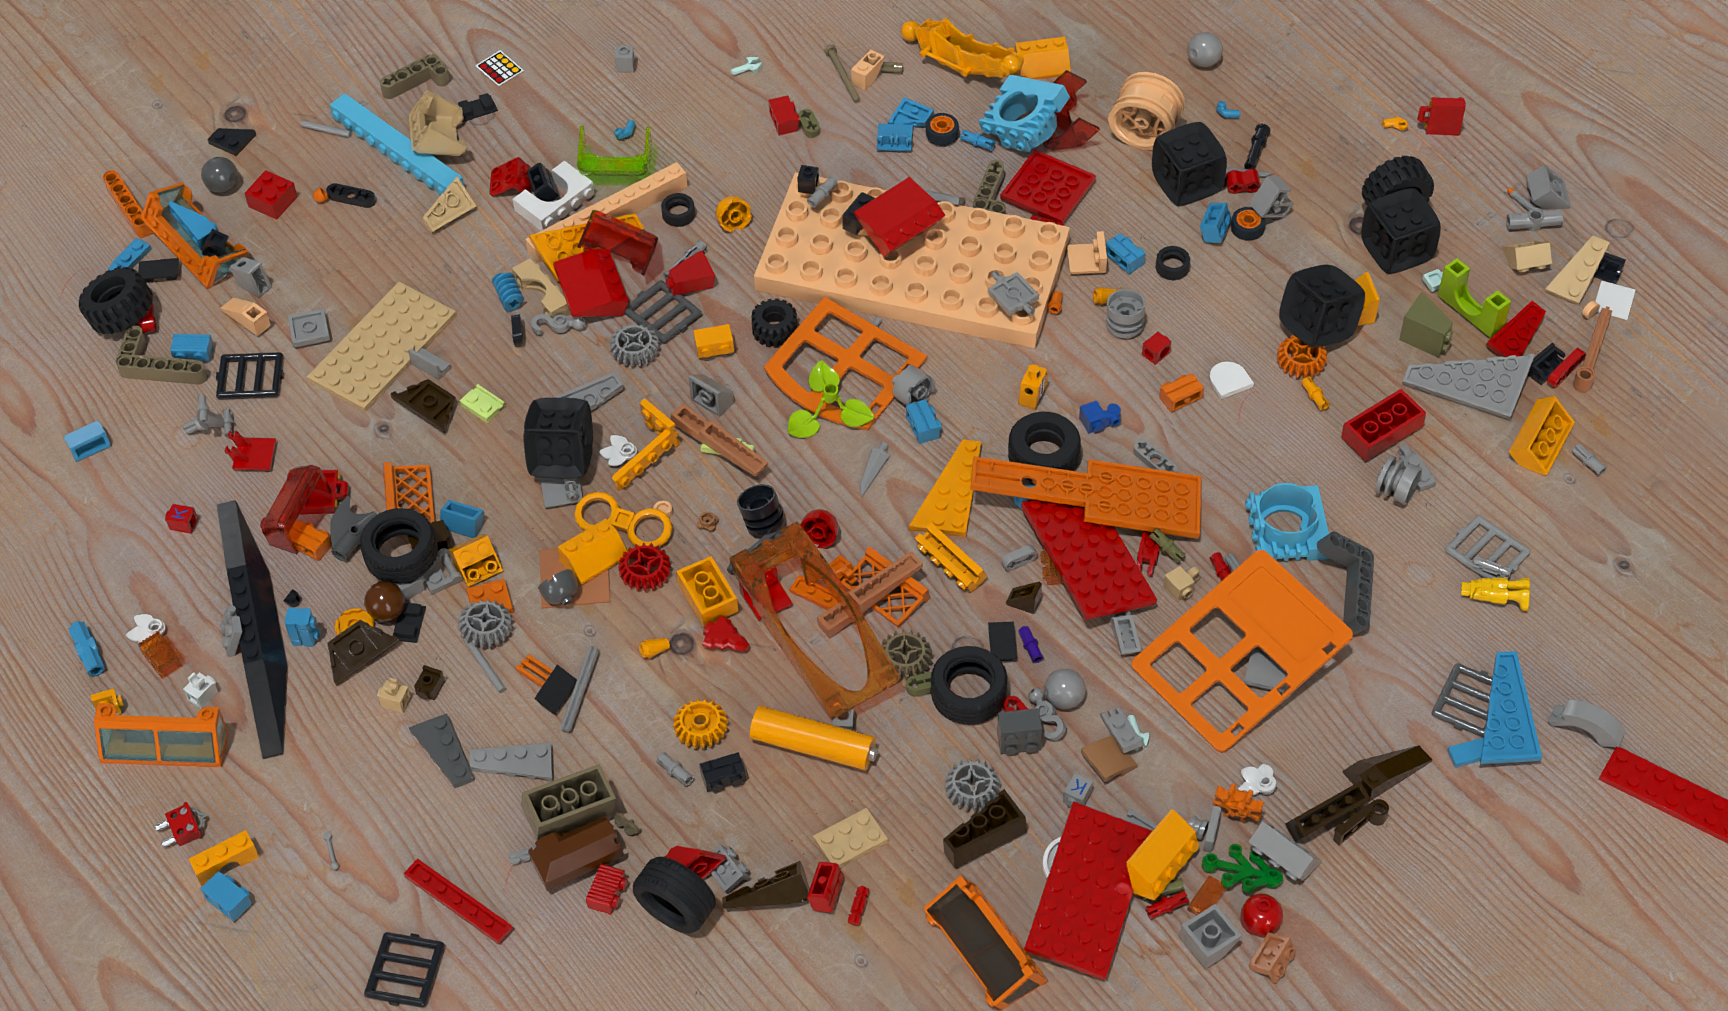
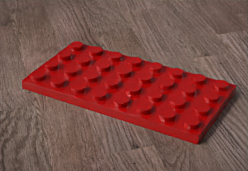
M1035 499L1022 502L1021 508L1085 620L1156 605L1157 598L1114 526L1084 522L1085 507Z
M1073 801L1024 951L1105 980L1134 890L1131 885L1126 862L1151 834L1152 830Z

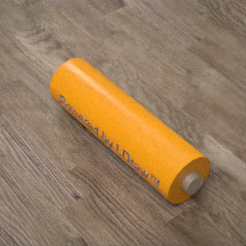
M759 705L751 722L749 735L752 740L864 771L868 769L871 761L874 762L877 755L875 736Z

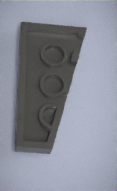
M447 713L408 727L410 733L415 736L421 747L426 750L430 758L438 765L440 771L454 788L474 781Z

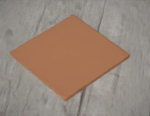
M558 548L539 550L541 583L546 579L549 582L553 579V575L567 570L559 561ZM604 571L583 585L578 582V590L572 597L573 601L565 606L562 603L557 605L550 604L541 595L542 609L610 603L609 571Z

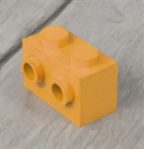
M729 324L693 330L698 359L734 352Z

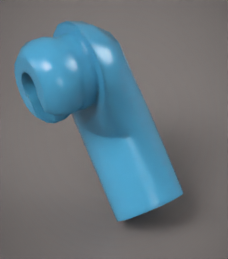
M1224 101L1217 103L1216 110L1224 118L1239 119L1240 110H1229L1226 108V102Z
M628 120L625 129L616 128L614 135L620 140L631 136L636 123L633 120Z

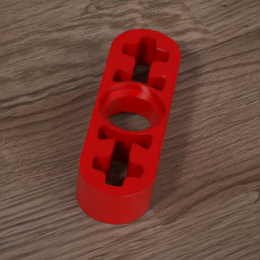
M1576 348L1550 374L1547 383L1554 388L1558 387L1582 363L1586 352Z

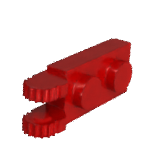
M1143 531L1137 555V566L1142 571V562L1150 563L1147 569V576L1152 577L1160 546L1149 535L1153 533L1157 537L1159 536L1155 532Z

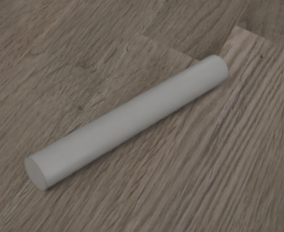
M304 120L301 122V127L348 138L351 137V131Z

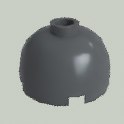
M567 569L553 575V579L549 582L547 579L538 586V589L543 598L550 604L557 605L562 603L565 606L573 601L572 597L578 590V581L573 571Z

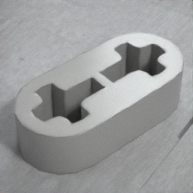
M1027 545L1006 554L1001 559V563L1006 571H1012L1034 561L1038 553L1032 545Z

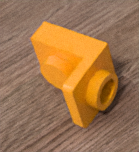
M114 688L90 695L95 710L98 703H109L115 706L118 715L122 714L121 706H124L121 694L117 695Z

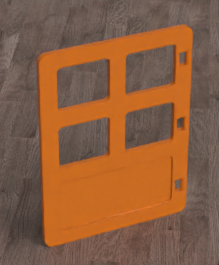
M1257 550L1132 660L1131 665L1133 670L1217 752L1224 753L1352 640L1353 632L1271 555L1264 550ZM1215 608L1222 611L1246 634L1240 642L1221 658L1216 657L1190 632L1197 623ZM1175 643H1180L1206 668V672L1181 693H1178L1151 667V664ZM1329 644L1335 646L1328 654L1324 651ZM1256 647L1261 648L1288 674L1287 677L1262 698L1258 697L1231 671L1238 662ZM1216 682L1222 683L1248 708V711L1223 733H1219L1191 706L1195 700ZM1284 684L1290 687L1282 695L1278 692ZM1238 725L1244 728L1236 736L1231 732Z

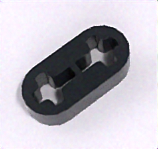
M511 315L514 346L523 345L521 315Z

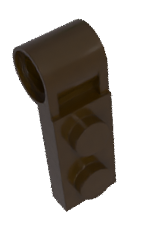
M1376 799L1360 811L1355 810L1350 815L1349 820L1345 823L1340 822L1335 827L1333 841L1341 845L1368 822L1376 826L1383 825L1389 811L1388 803L1382 799Z

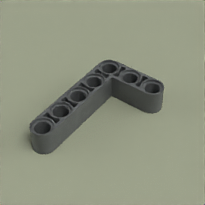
M1331 532L1317 542V548L1324 556L1347 567L1343 622L1352 630L1353 636L1368 628L1370 624L1374 555L1370 549L1337 532Z

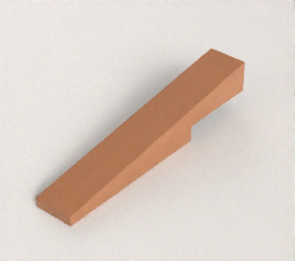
M683 403L671 413V420L678 428L756 477L768 466L767 461L713 420L708 422Z
M912 551L849 591V597L818 616V626L830 639L923 567V563Z

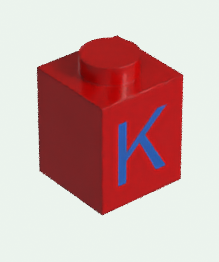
M172 504L170 510L165 515V521L170 530L189 534L192 533L198 520L194 507Z

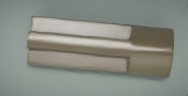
M883 62L880 71L902 73L903 63Z

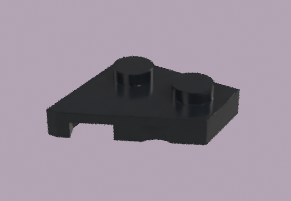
M218 128L207 140L210 145L237 156L256 136V132L253 129Z

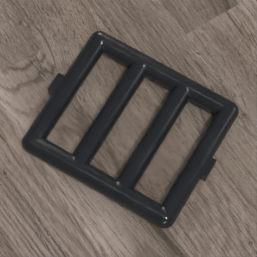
M281 352L223 354L220 360L219 372H216V381H218L216 397L218 399L277 397L279 395L280 381L284 375L282 370L283 354ZM257 360L253 391H243L246 361ZM265 360H275L272 390H261ZM228 361H239L235 391L224 392Z
M385 932L364 991V996L371 999L388 1001L390 1005L394 1006L405 1004L425 1007L442 956L444 943L420 938L419 934L411 933L410 936ZM390 941L432 948L434 953L430 960L387 952ZM384 960L428 968L425 979L380 970ZM377 979L419 986L422 987L420 997L416 998L377 991L374 988Z

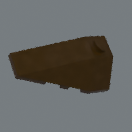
M1418 745L1359 760L1343 770L1342 773L1353 785L1359 781L1361 782L1370 797L1368 801L1370 802L1431 763L1433 759Z
M801 861L776 870V875L769 879L764 877L759 879L752 888L745 886L723 897V908L784 905L795 902L799 904L806 901L810 888Z

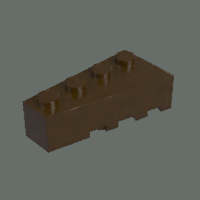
M1003 789L999 792L998 797L988 801L986 807L980 812L976 811L971 815L969 821L959 825L943 839L944 854L954 868H957L1025 833L1026 817L1006 790Z

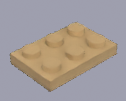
M867 808L813 836L814 842L826 860L831 863H837L840 868L888 843V838Z

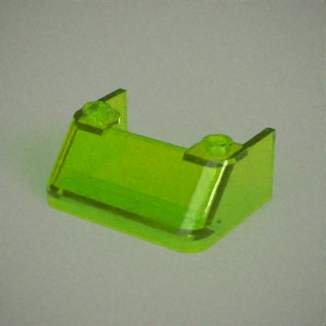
M580 126L577 168L582 175L642 176L648 171L651 165L652 154L650 127H646L644 154L637 155L636 157H597L595 154L586 153L587 139L584 126Z

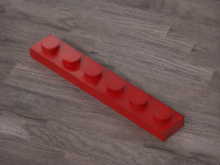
M418 858L403 873L406 879L497 944H500L513 930L511 924Z

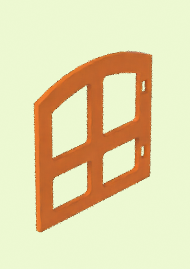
M824 296L765 364L764 370L783 393L806 410L815 414L821 402L823 391L807 392L783 368L803 343L812 345L838 361L832 369L837 372L840 379L849 369H853L883 387V390L868 406L870 409L875 404L880 407L876 413L873 412L874 419L863 426L851 427L869 430L895 398L893 396V378L897 374L900 375L909 365L919 369L928 356ZM828 314H832L862 331L850 348L845 349L815 331ZM874 340L883 343L908 358L895 375L888 374L860 357ZM824 402L818 416L847 426L840 417L843 410L840 407Z

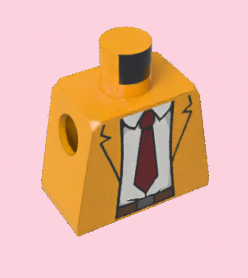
M1035 364L1028 366L1021 381L1018 405L1036 410L1048 385V371L1046 368Z

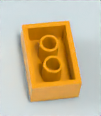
M712 556L676 571L678 586L703 627L709 621L716 622L720 616L728 617L739 612L737 597Z

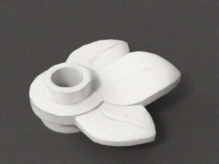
M611 435L612 446L599 451L603 458L609 460L608 464L610 466L622 465L626 460H631L637 455V448L628 442L625 437Z
M136 615L134 620L137 627L129 631L126 637L131 641L138 642L139 647H147L157 637L164 634L166 626L164 622L154 619L151 615Z
M1262 764L1258 769L1249 766L1241 770L1245 782L1238 788L1239 791L1245 790L1248 792L1252 790V795H1256L1259 792L1269 795L1275 791L1277 782L1273 777L1274 771L1269 765Z

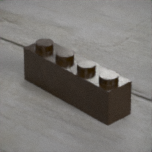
M1359 781L1285 823L1296 842L1369 801L1370 797Z

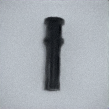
M1257 124L1255 127L1256 132L1251 138L1252 146L1244 164L1245 169H1255L1261 149L1266 145V138L1271 132L1270 127L1266 124Z

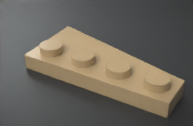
M1592 236L1546 287L1545 292L1579 306L1610 242Z

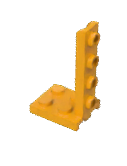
M645 398L639 403L641 407L640 412L645 419L644 424L648 429L655 430L658 436L612 476L615 488L618 491L627 487L637 475L642 474L645 468L654 463L662 453L668 451L672 446L677 448L681 444V441L676 438L679 436L678 432L673 429L676 426L675 423Z

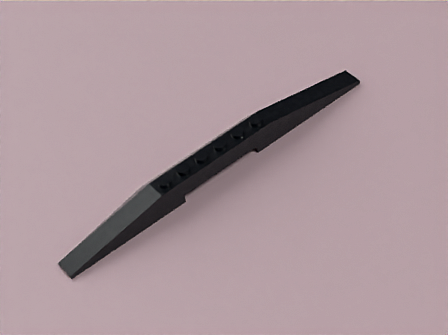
M234 500L217 504L232 603L236 608L237 616L240 617L242 628L239 642L262 758L267 759L283 755L285 693L287 689L286 673L288 667L270 573L238 504Z

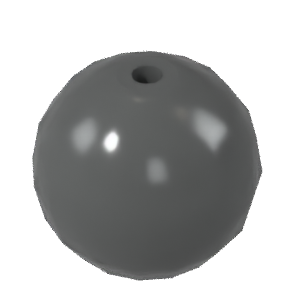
M214 157L203 165L201 179L209 190L224 193L235 186L238 179V171L231 160L224 157Z

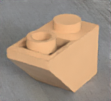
M870 50L851 69L852 84L866 91L876 80L885 56Z

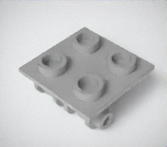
M540 478L545 508L578 503L582 498L579 478Z

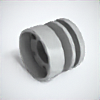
M1121 289L1110 294L1107 299L1106 327L1108 331L1119 338H1131L1140 334L1144 329V297L1131 289Z
M1390 456L1378 474L1375 492L1380 494L1384 490V496L1388 497L1392 491H1395L1393 500L1406 505L1417 487L1422 474V468L1410 463L1403 470L1404 461L1400 459L1396 463L1397 458Z

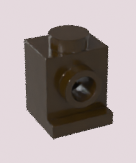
M424 665L422 667L423 671L414 685L415 692L420 698L435 700L445 682L441 670Z

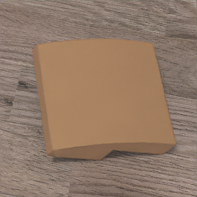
M1113 736L1100 739L1081 748L1082 755L1104 782L1117 775L1122 777L1138 767L1128 752L1123 754Z

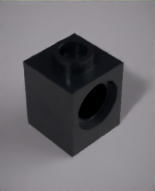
M801 165L797 177L798 192L813 194L819 185V167Z
M212 229L205 241L202 254L209 257L216 255L218 258H221L226 249L229 236Z

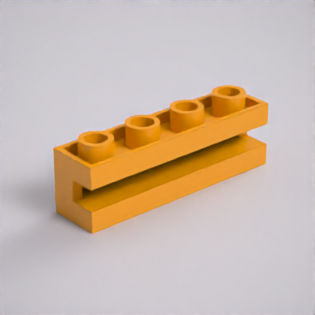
M930 522L925 527L928 531L924 535L919 533L915 537L918 543L917 548L923 554H930V560L936 566L942 565L944 567L943 572L949 578L954 576L957 579L956 584L962 590L967 588L972 593L988 577L987 574Z

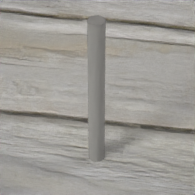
M462 638L499 693L506 690L505 686L478 647H474L472 642L467 644L466 638Z

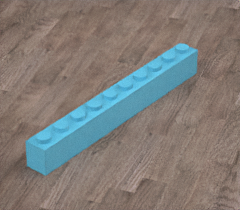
M343 94L330 104L331 116L334 120L341 122L347 129H351L358 137L366 140L370 146L376 147L381 154L387 155L394 163L396 162L401 165L405 171L412 173L416 179L423 181L427 187L437 191L440 196L457 176L464 186L461 175L431 154H420L413 151L409 138L347 94Z

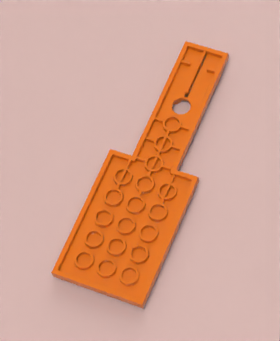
M976 456L973 458L970 490L1085 507L1084 522L1154 532L1153 530L1158 527L1163 534L1199 539L1201 476L1088 459L1087 473ZM1025 478H1030L1036 485L1034 487H1026L1022 482Z

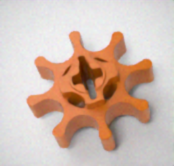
M1231 784L1229 790L1224 789L1222 786L1217 787L1213 805L1225 808V817L1229 815L1232 817L1238 816L1242 823H1246L1248 817L1259 821L1264 802L1252 799V790L1248 792L1245 790L1239 791L1235 784Z

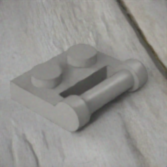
M442 548L437 552L433 566L423 575L431 595L463 580L461 573L457 572L449 558L450 554L446 548ZM443 561L451 575L449 578H445L438 562Z

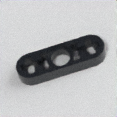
M337 183L330 184L326 188L328 198L332 201L364 208L373 207L376 203L375 194L370 190ZM351 193L356 194V195H355L354 197H352V198H348V197H347L348 194H351Z

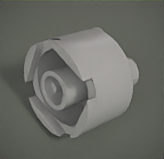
M909 365L900 375L897 374L892 380L894 384L893 396L905 405L917 403L924 399L928 402L930 391L933 393L935 389L934 379L913 365Z

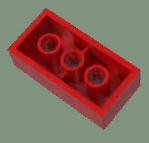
M1399 389L1345 422L1341 438L1365 461H1368L1423 427L1426 412L1407 393Z

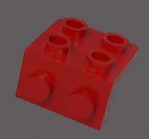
M517 157L495 167L491 171L489 194L494 197L513 187L519 193L525 189L530 192L531 184L527 175V170L531 168L530 165L526 164L520 157Z

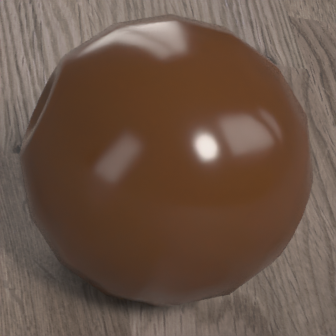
M380 581L373 584L366 592L364 606L367 613L373 619L381 622L396 619L403 611L405 597L402 590L396 584Z

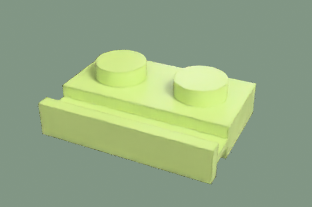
M479 384L476 385L474 390L472 389L459 400L462 407L486 423L492 420L500 412L501 408L506 407L504 401Z

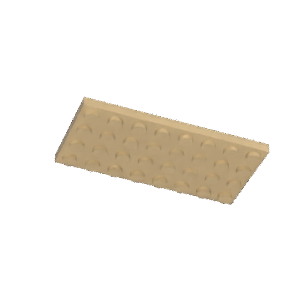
M398 282L307 376V380L359 410L366 412L411 365L408 351L413 349L418 352L421 348L426 349L457 316L456 311Z

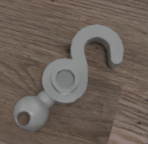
M539 314L531 320L532 331L537 335L542 334L541 327L538 326L540 323H546L549 328L557 333H564L569 327L581 330L586 325L583 317H574L572 320H569L567 316L561 314L553 318L547 314Z
M1040 688L1031 689L1028 697L1031 702L1037 704L1035 709L1039 708L1041 721L1057 723V730L1053 733L1045 732L1044 736L1052 741L1061 739L1066 732L1064 720L1055 715L1056 710L1051 703L1043 701L1044 692Z

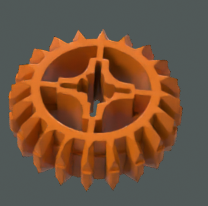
M1291 335L1290 339L1285 338L1277 350L1279 368H1283L1284 373L1289 372L1290 377L1295 375L1297 379L1299 377L1306 378L1307 376L1312 378L1314 374L1319 375L1327 362V350H1325L1324 346L1313 347L1307 345L1294 335Z

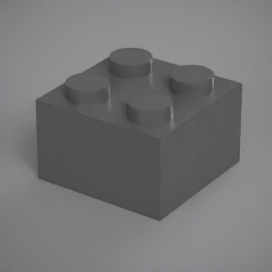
M1039 708L998 713L997 736L1000 755H1014L1021 752L1033 753L1041 750L1042 725Z

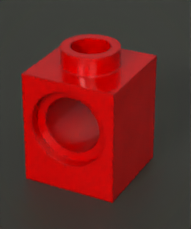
M1156 332L1143 343L1142 355L1156 365L1170 354L1172 341L1160 332Z

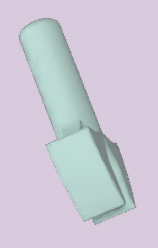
M747 57V63L731 69V74L734 76L748 70L756 74L761 70L762 62H759L758 57Z
M1129 715L1127 719L1143 743L1144 749H1146L1149 733H1141L1135 716Z

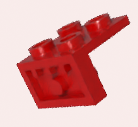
M774 564L739 579L740 594L758 621L792 606L791 599L778 581L777 568Z

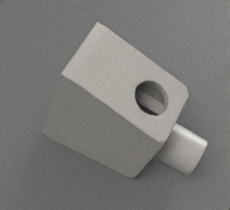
M242 257L236 263L230 265L229 271L233 273L237 284L257 298H261L272 288L261 262Z

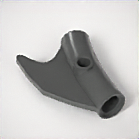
M347 496L342 501L330 521L331 553L341 561H346L352 551L360 544V536L364 527L377 515L374 511L366 514L351 512L350 496Z

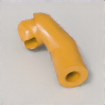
M1400 117L1382 119L1383 128L1394 127L1404 131L1408 127V122Z

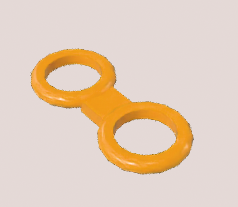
M605 492L587 494L580 499L575 508L576 523L584 531L593 526L583 519L584 508L592 501L601 500L607 502L612 509L608 522L615 529L627 532L628 539L634 546L635 544L642 546L644 542L646 546L652 543L654 547L658 545L661 547L671 537L672 524L666 513L659 509L648 508L640 510L635 514L619 508L618 502L614 497ZM647 517H656L664 524L662 535L650 542L638 539L635 535V528L638 522Z

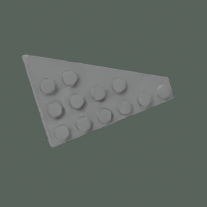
M1529 354V356L1519 357L1512 355L1508 357H1491L1486 360L1474 361V359H1469L1466 361H1447L1443 364L1409 365L1402 384L1510 420L1535 355Z

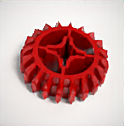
M644 542L642 546L635 544V548L629 547L628 552H623V557L619 560L618 570L620 578L623 579L625 585H629L630 589L636 587V590L639 591L643 588L646 592L647 588H651L654 591L655 586L661 587V582H666L667 577L670 575V558L666 555L664 549H660L659 545L654 547L650 543L649 546H646Z

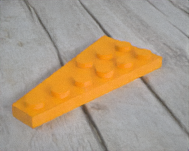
M636 213L532 234L528 237L555 281L558 282L559 280L553 266L555 261L591 249L610 250L643 230L644 226Z

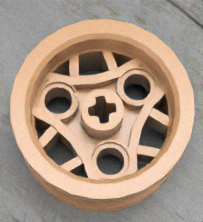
M1151 72L1134 73L1124 81L1119 92V98L1110 110L1108 117L1109 126L1116 137L1127 145L1142 150H1153L1156 138L1174 129L1175 124L1180 119L1185 107L1183 93L1175 83L1162 75Z

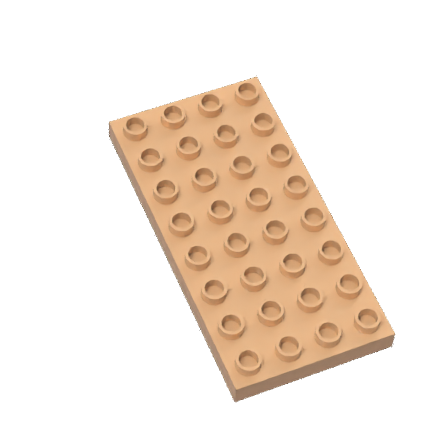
M795 172L754 274V287L756 291L819 303L825 296L847 310L1036 348L1048 310L1047 306L1051 300V294L1054 291L1069 243L1070 227L1057 225L1052 222L1022 218L1017 215L987 211L982 208L956 205L947 201H936L946 216L934 226L886 257H883L864 228L860 230L858 235H854L842 228V215L861 192L876 198L887 190L838 181V185L829 192V196L824 198L814 208L807 202V199L812 194L798 192L797 177L799 173ZM819 177V185H822L827 178ZM998 271L1002 277L1011 276L1018 272L1039 294V300L1030 304L1035 309V313L1032 316H1029L1024 309L1009 316L988 294V288L997 282L992 277L993 272Z

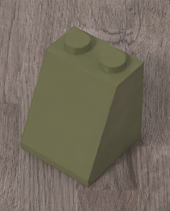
M1420 293L1404 316L1399 340L1439 358L1450 347L1448 341L1453 335L1451 330L1453 322L1424 293Z

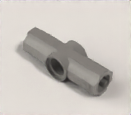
M1531 208L1525 213H1513L1506 216L1507 229L1527 228L1530 231H1538L1544 226L1563 224L1562 210L1543 211L1540 208Z

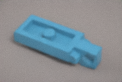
M136 238L111 263L108 270H114V268L118 267L121 269L122 267L133 269L151 251V245Z

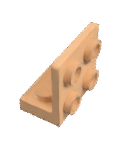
M1104 231L1096 232V239H1093V244L1067 245L1070 274L1106 273L1107 254Z

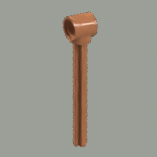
M1608 306L1601 309L1583 366L1579 367L1576 371L1573 387L1579 392H1588L1592 387L1595 378L1594 366L1612 314V310H1609L1610 307Z

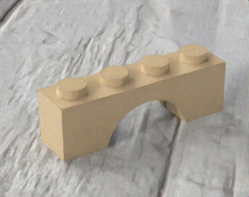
M529 258L512 268L517 284L523 291L538 290L545 294L541 301L543 314H547L551 318L559 314L565 316L571 314L566 299L561 294L559 287L553 285L550 277L542 272L537 263H534Z

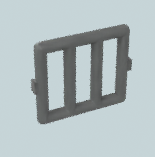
M662 280L645 292L642 290L638 293V297L627 305L624 312L639 325L644 323L645 327L650 326L652 330H655L659 341L662 343L667 342L680 331L683 333L688 329L687 326L702 314L699 308L681 294L673 295ZM662 289L667 293L640 315L633 311L634 308L658 290ZM674 298L679 302L677 306L652 325L645 320ZM687 308L692 312L665 334L657 330L683 309Z
M1456 663L1437 699L1432 715L1455 725L1454 728L1460 731L1465 729L1484 737L1485 726L1481 728L1441 711L1444 704L1447 703L1485 720L1487 718V711L1451 697L1449 694L1453 687L1489 703L1490 694L1459 682L1456 679L1459 673H1463L1491 685L1492 677L1488 676L1489 673L1481 670L1479 672Z

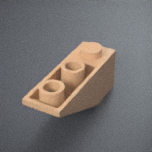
M233 297L220 308L221 311L256 336H259L271 326L267 311L254 302Z

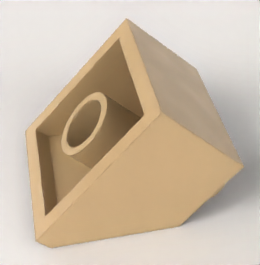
M1535 240L1502 246L1511 269H1517L1518 272L1529 271L1530 267L1543 269L1546 268V265L1552 264L1550 242Z

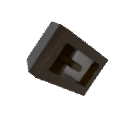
M1039 581L1012 588L1006 604L1034 614L1041 600L1042 583Z

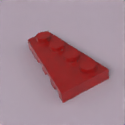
M1532 300L1487 342L1486 346L1499 357L1522 356L1546 311Z

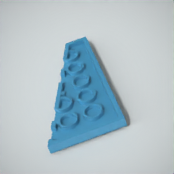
M1517 651L1497 652L1480 764L1541 761L1542 753Z

